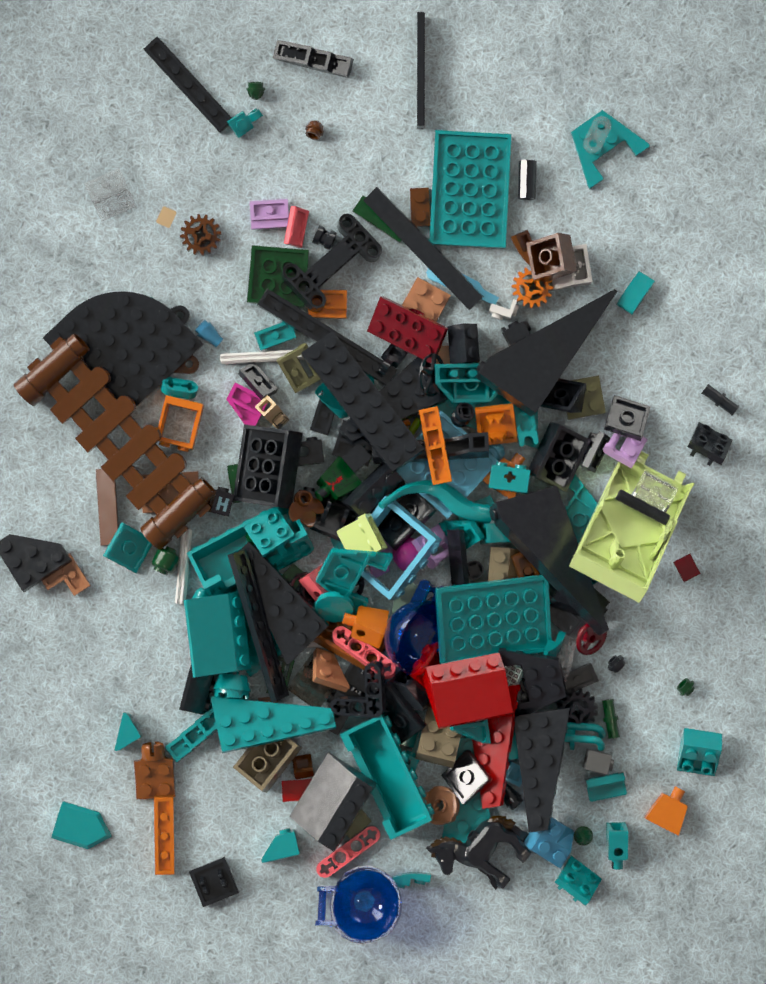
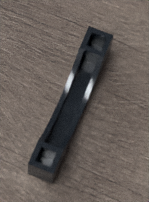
M488 432L468 433L444 439L448 460L489 458ZM417 440L424 448V452L410 462L428 461L425 441ZM372 447L373 464H384Z

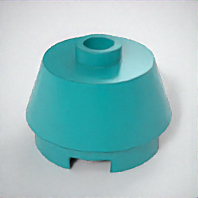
M238 671L219 674L213 688L215 690L214 697H220L221 694V698H243V700H249V693L251 692L248 677L239 675Z

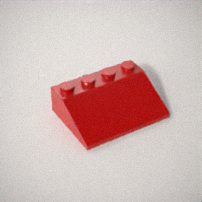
M500 653L425 668L422 679L439 729L513 714L506 672Z

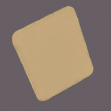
M163 206L156 222L170 228L176 216V211Z

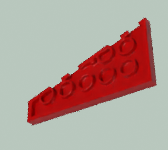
M520 685L508 686L513 714L488 719L491 743L483 744L472 739L474 755L492 779L480 791L483 809L503 806L505 778L506 771L509 768L508 757L512 747L515 726L514 715L518 705L516 701Z

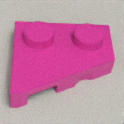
M235 382L226 400L245 425L256 426L262 414L255 406L261 399L253 391ZM265 404V405L263 406L262 411L265 410L267 404Z

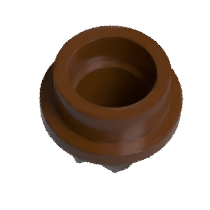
M314 120L306 125L305 134L308 138L319 140L323 136L324 131L321 122Z

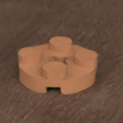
M435 786L429 792H426V797L424 798L427 804L430 803L435 812L430 823L446 825L454 822L459 812L460 803L452 789L445 786ZM442 800L444 808L439 811L440 808L437 807V803H440Z

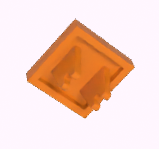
M512 403L475 408L478 433L488 432L489 445L518 442L514 406Z

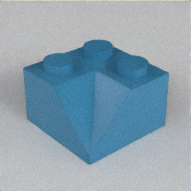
M552 817L549 830L529 833L523 844L561 869L571 853L574 830Z

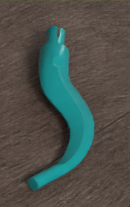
M421 480L406 484L378 503L379 507L384 509L401 496L413 493H426L437 497L452 513L459 517L481 523H490L492 520L490 517V507L492 505L472 502L447 483L433 485L432 480Z

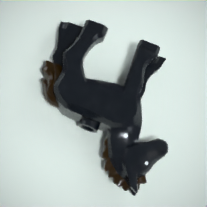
M492 816L488 820L483 821L476 830L473 829L468 834V840L465 843L454 837L449 838L445 836L444 838L436 839L434 843L426 847L432 853L431 857L436 858L443 874L450 875L453 872L454 860L465 866L477 868L480 872L486 874L495 890L498 886L503 889L510 881L508 875L489 862L499 842L511 844L516 851V857L522 863L531 855V851L527 849L528 847L521 843V841H525L529 832L521 830L515 825L516 822L513 819H506V816Z

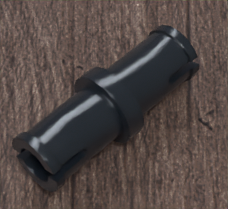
M710 384L701 393L712 400L715 406H720L731 416L739 408V405L725 397V393L721 394Z

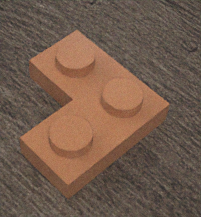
M69 553L68 555L72 562L42 582L46 589L49 590L60 582L65 581L72 594L76 596L91 585L71 553Z

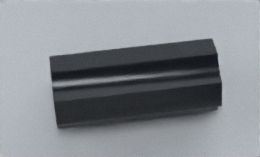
M535 160L519 161L518 199L520 200L536 199L537 161Z

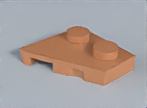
M316 648L313 651V682L347 692L349 684L334 653Z

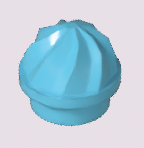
M501 444L489 445V453L500 462L505 455V448Z

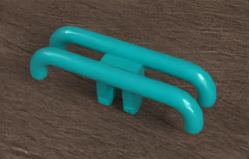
M568 722L565 742H570V750L575 749V742L596 744L599 751L605 749V743L602 739L605 738L606 733L600 725ZM575 730L594 731L598 733V737L575 735Z

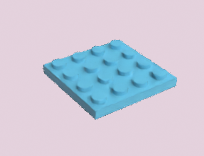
M443 411L439 412L444 439L467 434L461 427L455 426ZM423 432L416 438L417 440H424ZM490 453L489 458L448 460L452 482H447V484L454 487L467 498L491 471V465H496V462L499 461ZM428 461L408 462L397 470L407 484L421 480H432ZM419 493L444 517L448 519L452 515V512L437 497L431 494Z

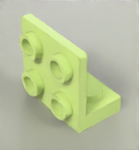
M370 513L359 516L358 520L337 530V534L345 549L381 552L388 548Z

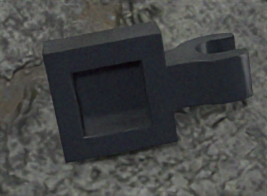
M390 344L381 356V359L384 361L378 372L385 376L391 366L397 368L405 359L407 352Z

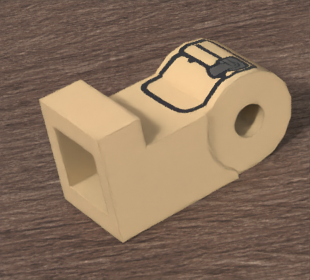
M268 395L255 406L276 429H281L289 421V418ZM265 404H271L270 408H268L266 411H262L263 406Z

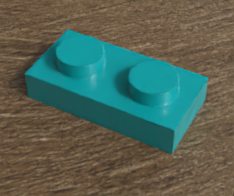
M284 322L254 332L261 351L297 338L294 329Z

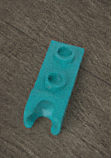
M513 404L519 447L524 446V439L526 437H530L533 444L538 445L535 416H529Z

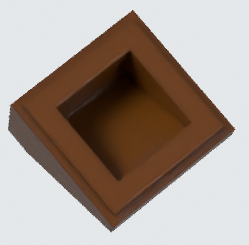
M311 754L298 755L292 760L296 780L314 776Z

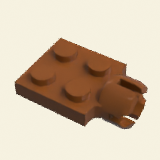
M151 742L144 743L141 747L142 758L134 760L136 798L175 797L173 758L165 756L163 743L155 742L154 752H152Z

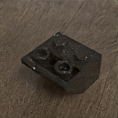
M313 654L310 655L287 687L291 693L314 707H321L334 689L313 682Z

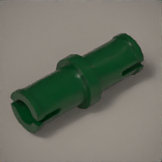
M614 699L602 700L603 722L606 723L607 738L620 737L617 724L619 719L615 712Z

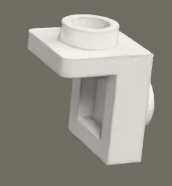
M513 299L510 309L491 304L488 313H491V317L498 320L503 318L510 320L511 316H516L519 306L515 305L517 300Z

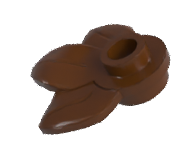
M300 490L294 495V502L289 507L291 521L294 522L300 519L301 523L309 528L314 526L316 514L324 513L322 503L305 490Z

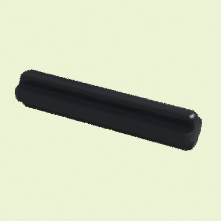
M620 490L616 496V500L663 525H666L670 519L669 514L624 490Z

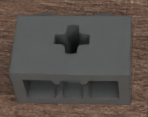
M586 749L582 767L586 770L608 775V771L613 769L614 760L611 759L612 755Z

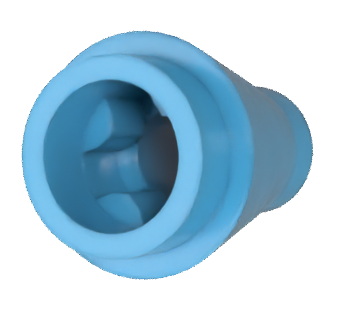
M206 320L195 330L198 333L197 336L215 347L223 340L211 322Z

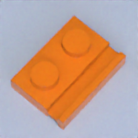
M320 290L326 297L324 308L320 312H312L308 308V314L314 318L346 319L347 290ZM312 299L314 305L319 306L322 304L320 299Z

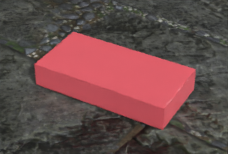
M291 206L284 244L302 248L309 215L308 210Z

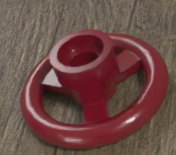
M586 623L578 631L576 638L577 650L583 655L596 653L605 643L607 632L599 636ZM599 640L593 648L588 649L591 643Z

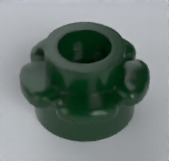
M685 678L679 683L677 690L681 696H688L694 691V681Z

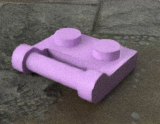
M614 433L609 443L605 444L603 452L632 469L648 439L642 437L641 441L623 436L626 439L621 449L617 450L615 446L621 435Z
M439 524L430 530L442 539L439 546H442L444 550L436 556L430 555L427 559L429 560L427 566L430 569L437 567L439 562L449 556L447 536ZM421 535L414 539L412 544L419 553L428 540Z

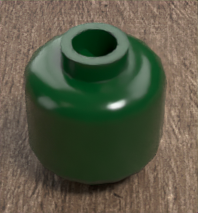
M166 546L165 549H157L152 560L154 570L166 576L168 573H174L180 561V557L176 554L177 550Z

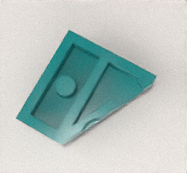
M443 520L439 523L446 536L449 529H464L466 549L485 538L475 521Z
M488 719L450 727L451 731L483 744L491 743Z

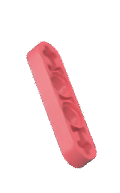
M339 626L334 629L332 639L337 646L365 666L370 663L366 657L369 654H374L377 657L376 661L380 662L382 660V665L385 668L391 667V672H384L385 679H390L395 675L396 666L392 660L371 645L352 638L351 631L346 627ZM344 633V638L338 639V634ZM359 643L362 648L360 651H353L351 645ZM374 667L371 668V670L375 673L378 672V670H375Z
M368 826L318 863L316 868L318 875L327 878L375 844L380 839V830L376 826ZM368 830H375L377 832L375 834L376 839L369 838L366 840L369 844L365 846L364 841L359 836L363 835L365 838L368 836ZM355 840L360 841L362 844V848L359 851L351 849V843ZM338 852H343L346 855V860L343 863H339L335 859V855ZM332 858L333 863L338 867L334 869L332 865L328 869V874L326 872L321 873V865H328L331 863L328 859Z

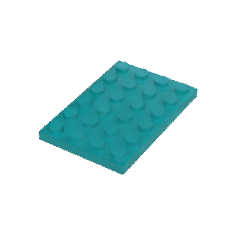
M435 130L429 239L433 245L506 248L512 134Z
M542 575L435 588L440 664L498 653L499 648H506L509 651L515 652L516 650L523 651L526 654L544 652L548 639L552 640L549 582Z

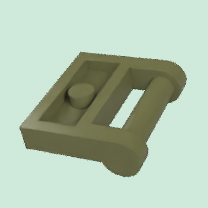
M307 343L301 344L293 351L276 359L295 393L320 380L309 364L308 366L313 375L308 377L297 358L301 355V352L309 348Z

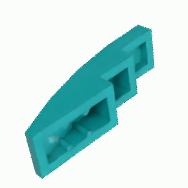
M213 708L197 719L179 737L165 746L176 763L218 731Z

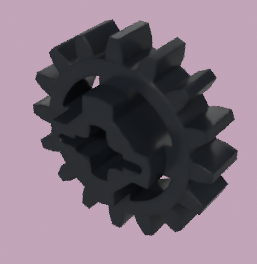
M573 688L571 694L567 692V696L560 699L559 703H556L557 710L571 708L568 722L576 724L589 723V721L595 722L594 716H598V711L596 710L598 705L595 702V697H590L589 691L584 694L581 688L579 692H576ZM576 704H577V707L579 708V710H578V711H579V714H577V711L575 710V708H576L575 705H576Z

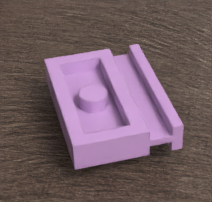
M288 199L250 201L251 230L287 228L289 220Z

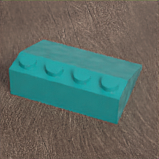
M239 592L184 600L193 677L251 669L245 613Z

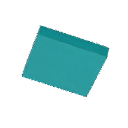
M121 522L103 556L137 574L152 544L143 533Z

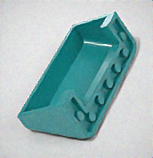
M274 507L260 512L259 515L252 519L243 521L242 524L228 529L220 536L211 538L205 544L196 546L187 553L209 596L238 591L228 555L242 549L248 543L244 527ZM277 507L295 534V537L286 542L287 544L284 546L287 551L286 554L280 556L275 549L265 556L279 571L311 554L314 551V546L300 519L294 522L291 521L289 509Z
M382 714L379 717L367 720L342 732L340 736L347 751L352 752L361 773L377 783L371 794L384 819L382 824L390 840L432 821L435 812L430 803L427 804L424 798L426 793L422 786L419 787L416 781L418 776L414 768L410 769L407 763L410 761L406 751L402 752L399 746L401 741L397 733L394 734L391 729L393 724L389 716Z

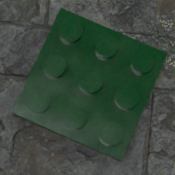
M252 245L247 303L258 304L266 289H269L296 307L304 308L305 304L284 283L281 275L285 265L290 263L296 264L305 273L308 270L309 250ZM286 271L288 277L293 278L296 276L294 271ZM299 285V289L306 292V285Z

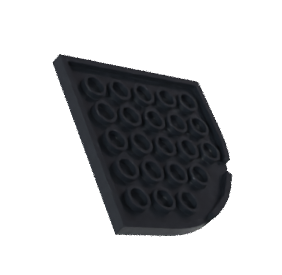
M125 291L104 293L84 301L70 311L43 337L50 346L59 337L68 339L72 334H77L90 349L83 356V362L91 371L96 367L105 368L111 377V381L105 387L116 399L121 396L130 397L135 402L136 407L162 384L164 379L170 377L204 345L179 316L165 304L143 294Z

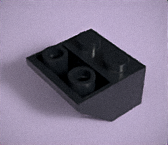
M408 662L390 682L412 708L424 711L430 705L426 689L410 676L414 664Z

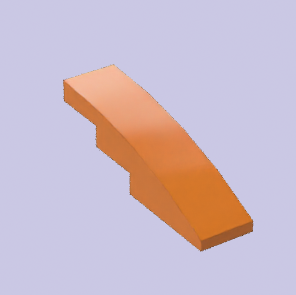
M438 406L419 410L432 483L437 485L452 482Z

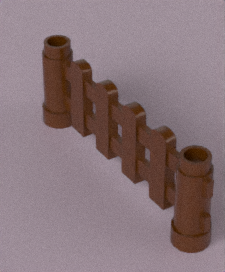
M72 334L68 339L59 337L50 345L53 351L42 361L36 358L27 367L30 372L28 374L25 373L13 384L14 388L32 406L37 405L46 396L47 392L51 394L57 401L50 409L62 424H65L72 418L82 430L75 439L86 452L89 453L97 447L108 459L101 466V469L112 481H116L122 475L133 487V490L126 495L131 503L138 510H141L148 504L155 512L156 516L151 517L140 527V530L146 539L155 548L160 550L172 540L174 535L177 538L181 537L189 529L186 524L197 514L203 517L212 508L209 503L217 493L212 485L203 477L195 483L188 481L181 473L187 467L184 457L178 453H173L167 457L156 444L162 438L160 430L152 424L142 428L131 416L136 410V404L133 399L128 396H121L116 399L105 387L111 381L110 374L105 368L96 367L92 371L82 360L83 356L90 349L77 334ZM71 370L80 382L68 392L60 383V380ZM93 397L105 409L95 420L82 408ZM118 426L131 438L121 449L108 437ZM144 454L157 467L146 478L133 465ZM171 483L180 494L167 504L158 493Z

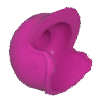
M414 538L406 540L396 551L392 550L393 560L402 571L407 569L418 554V551L412 544Z

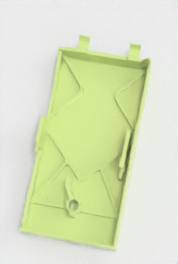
M642 451L632 469L619 461L616 464L569 567L640 603L650 586L676 527L678 517L695 484L682 485L686 474L678 471L673 480L644 465L649 455ZM624 490L670 515L669 521L666 525H663L616 500L618 492Z

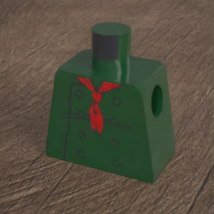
M339 456L316 481L320 488L314 494L319 501H323L328 497L331 502H336L351 494L362 482Z

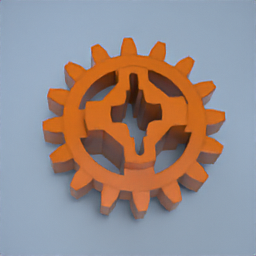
M527 267L524 268V273L519 271L517 273L519 278L514 277L513 279L516 284L511 286V288L516 289L512 295H518L517 303L522 300L523 307L529 304L530 309L533 308L534 304L539 308L541 301L546 304L547 300L545 297L550 298L551 294L548 291L553 290V287L549 286L552 280L544 282V289L539 281L523 279L526 276L532 275ZM532 283L536 284L535 288L537 290H533L532 292H530V287L527 285H532ZM519 286L524 288L525 296L521 294ZM532 296H541L539 299L530 300Z

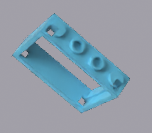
M395 500L384 509H381L378 505L371 513L377 527L392 509L428 541L391 590L364 569L361 576L389 600H397L401 595L405 594V588L408 584L410 585L415 581L418 571L428 564L429 560L427 559L431 554L438 551L437 548L442 541L441 538Z

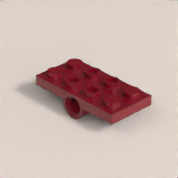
M384 296L379 298L367 332L421 359H424L429 354L439 353L448 331L447 327L425 317L423 312L414 308L404 307ZM432 357L428 358L426 361L431 363Z

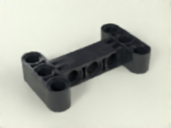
M343 214L337 224L338 231L344 238L305 273L293 263L287 264L283 268L282 280L312 312H320L326 303V297L319 288L359 253L366 261L372 263L376 262L382 253L381 245L351 214ZM349 221L351 227L345 228L342 222ZM355 235H362L364 237V241H357L355 239ZM368 249H375L377 251V255H370L368 253ZM292 270L296 276L290 278L286 275V271ZM305 284L309 290L303 292L299 289V285ZM318 298L322 304L316 306L312 303V299Z

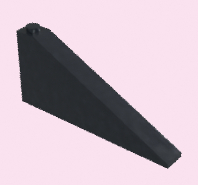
M614 289L494 354L485 362L482 360L475 369L478 371L475 378L532 417L538 411L618 291Z
M558 486L495 502L490 507V517L495 522L496 527L599 636L609 631L591 578L569 567L578 548V542Z

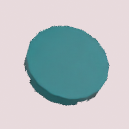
M340 592L323 593L315 602V610L325 621L341 622L345 612L353 613L354 605L352 599L346 594L345 596L340 595Z

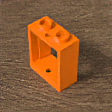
M166 395L158 425L161 436H163L170 405L197 411L189 443L162 437L158 441L159 445L170 448V444L178 446L177 450L188 452L189 449L194 450L204 405Z

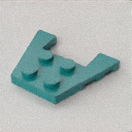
M603 110L571 132L589 190L604 179L593 162L618 144L625 141L635 156L650 147L648 142Z
M575 474L569 486V489L575 492V495L565 509L579 545L598 503Z
M332 548L316 577V583L328 592L336 591L340 592V595H348L352 599L355 612L357 613L359 606L366 607L369 602L367 597L352 592L366 565L386 571L393 559V554Z

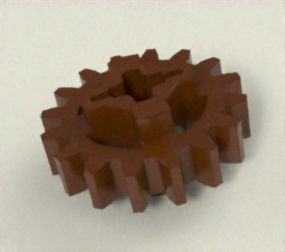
M197 214V219L190 216L191 222L184 221L186 228L181 227V231L184 234H181L180 238L185 239L182 245H188L186 249L188 252L193 249L194 255L200 252L204 256V251L211 254L212 247L217 249L215 243L221 242V239L217 238V236L222 235L221 231H216L220 227L219 224L213 225L215 219L212 218L209 221L208 215L201 218L200 214ZM200 223L199 226L192 228L194 224ZM208 225L213 229V234L208 233ZM203 229L205 237H201L198 241L196 233H200ZM188 235L195 239L194 245L190 243ZM206 242H211L207 246L202 247V244Z

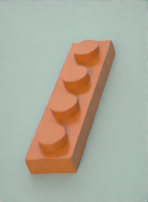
M173 796L154 797L155 875L174 874Z

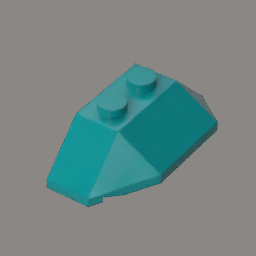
M479 363L435 364V384L452 403L491 402L498 395L497 392L475 378L478 373L475 369Z

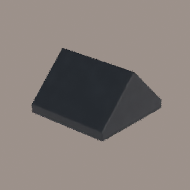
M559 378L540 407L569 413H582L586 383Z

